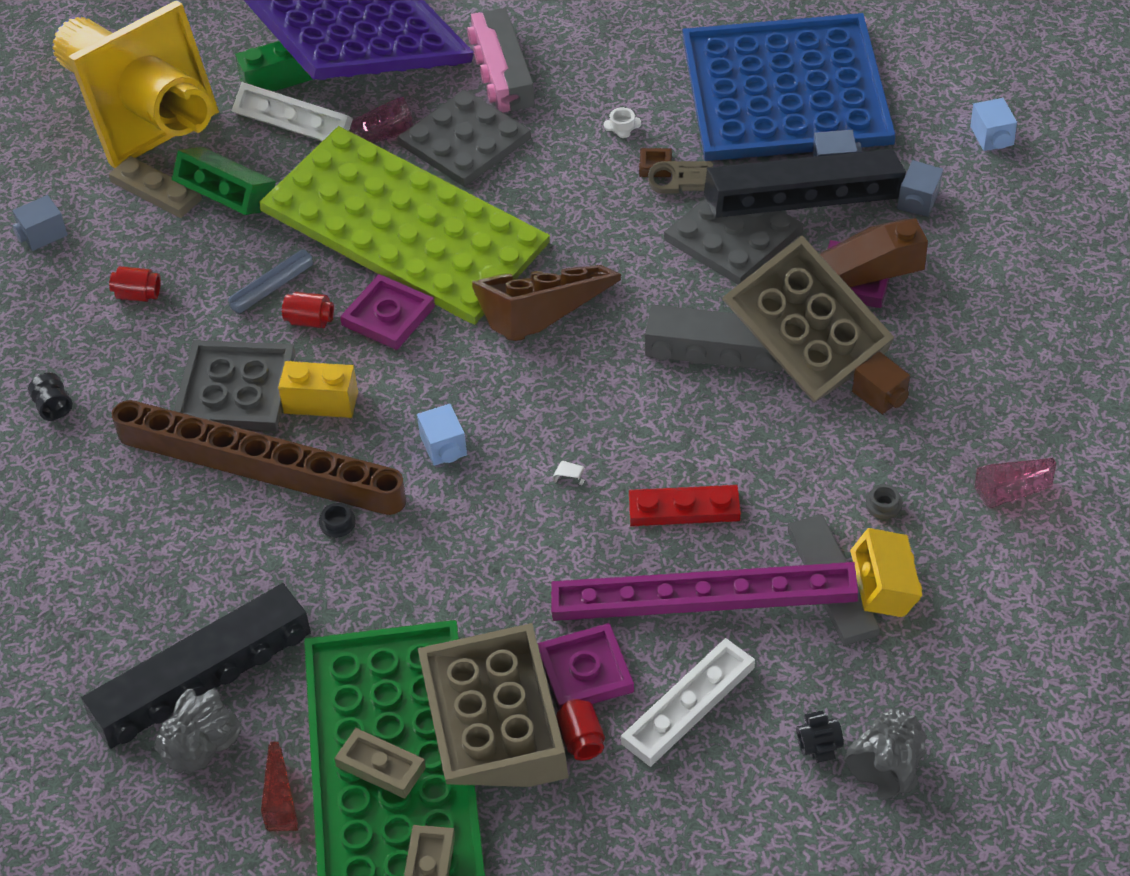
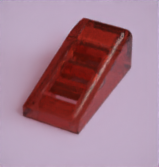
M270 742L268 744L261 806L265 829L267 831H298V821L282 749L279 746V742Z

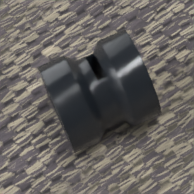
M51 372L40 374L32 379L28 385V393L32 401L36 403L37 411L44 420L54 421L66 416L71 411L73 406L72 399L68 392L64 390L63 382L57 374Z

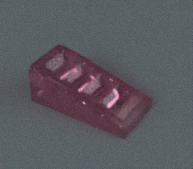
M399 97L353 119L349 131L371 143L399 136L413 126L412 115L404 97ZM363 128L365 132L360 134L358 129Z
M1054 458L981 466L977 468L974 488L986 507L993 508L1051 488L1057 463Z

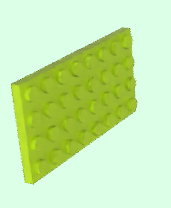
M340 126L335 128L260 201V210L377 274L433 297L435 305L474 325L483 317L484 312L472 288V281L503 274H512L513 280H516L550 243L549 234Z

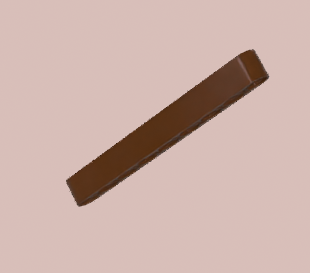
M133 400L118 403L111 413L118 439L127 446L381 514H396L402 511L406 505L402 474L390 467Z

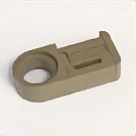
M710 161L657 162L649 170V185L653 191L662 194L679 193V189H682V191H704L707 168L713 167V164ZM660 170H666L671 173L672 180L669 184L661 186L654 181V175Z

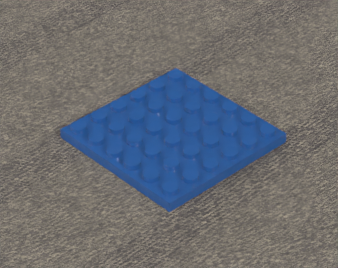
M863 13L682 29L683 44L705 161L813 152L814 133L853 130L855 143L860 142L861 148L895 145V131Z

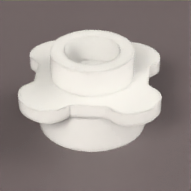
M624 107L614 109L610 113V120L604 122V129L615 132L620 138L629 137L633 129L641 126L640 118L635 117L631 109Z

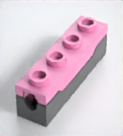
M500 8L471 14L472 26L467 27L470 45H476L473 46L476 64L482 63L480 65L483 84L489 83V85H486L489 102H495L497 109L503 113L535 107L533 82L507 9Z

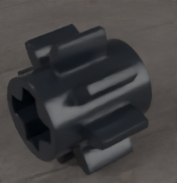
M823 710L805 714L806 723L796 727L797 740L803 756L812 754V758L816 759L817 763L836 759L834 750L844 746L843 733L838 719H828V715L824 714Z

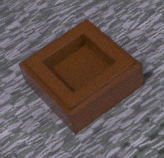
M640 148L639 177H648L650 168L657 162L672 161V148ZM660 170L654 177H671V173L666 170Z

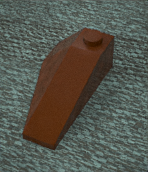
M916 218L902 219L871 226L821 252L820 255L849 287L925 270L928 240Z
M594 265L563 268L561 275L533 271L531 272V278L513 280L512 274L497 275L472 281V288L491 329L505 336L507 340L520 341L525 339L527 335L539 333L621 281V274L605 266Z

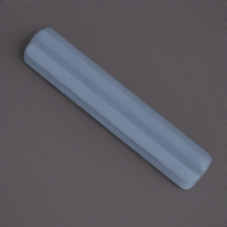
M305 249L299 250L230 296L228 299L230 308L237 314H241L313 265L312 256Z

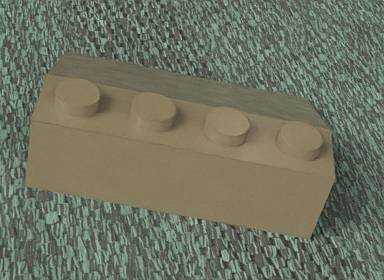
M803 235L722 298L814 403L852 379L855 369L880 351L885 354L894 340V336Z
M532 623L418 648L446 784L532 787L569 778L565 750Z

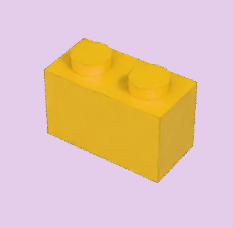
M285 361L278 386L284 414L353 417L358 395L354 365Z
M867 528L850 550L852 560L855 562L856 578L863 609L868 612L905 617L922 597V586L918 580L914 564V554L911 552L908 536Z

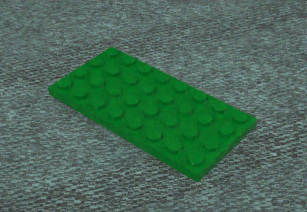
M457 620L304 639L317 876H404L413 825L454 828L455 842L449 876H485L475 785L446 784L418 648L458 640ZM355 728L425 760V770L405 799L336 767L334 758Z

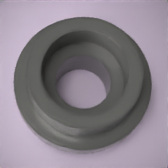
M877 485L866 497V509L876 518L891 519L896 517L902 510L903 499L898 490L891 485Z

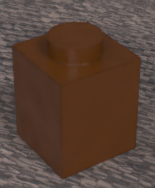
M879 351L855 369L852 392L883 415L892 407L899 408L909 396L910 374Z

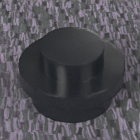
M342 503L327 505L319 517L321 531L333 538L346 536L354 529L356 524L353 511Z

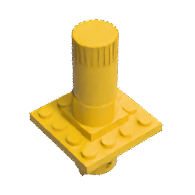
M177 0L114 33L85 17L69 19L55 33L56 37L53 39L54 56L57 57L56 60L60 65L75 74L108 163L113 168L119 166L129 156L136 158L175 136H183L192 131L200 133L206 128L211 117L219 113L183 4Z

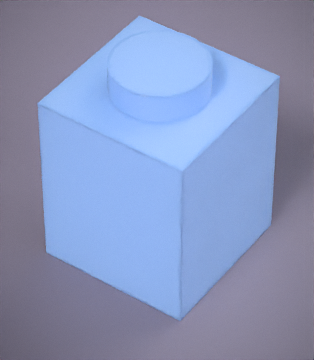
M1004 98L974 103L970 127L983 151L1002 149L1014 145L1017 121Z
M451 404L417 414L420 437L433 466L444 462L451 463L467 455L465 433Z

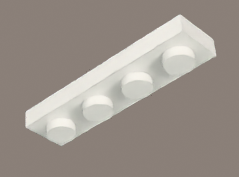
M241 82L231 110L238 115L319 141H323L338 126L349 131L353 120L348 115Z
M725 638L621 735V745L651 767L755 668V659Z

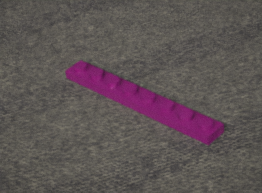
M855 562L551 581V613L553 621L858 602Z

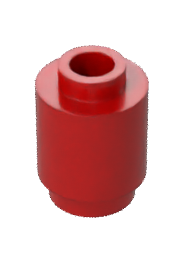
M119 266L116 272L111 273L109 289L110 292H114L116 299L148 302L149 299H158L161 277L159 273H153L152 269Z
M294 292L293 295L287 294L282 304V318L284 321H289L291 325L325 328L327 322H332L334 303L330 302L328 295L303 292Z
M572 699L564 703L557 712L556 719L567 751L573 754L576 760L580 761L597 757L604 750L603 742L605 736L593 704L581 699Z

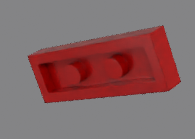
M738 485L629 490L630 526L740 521Z

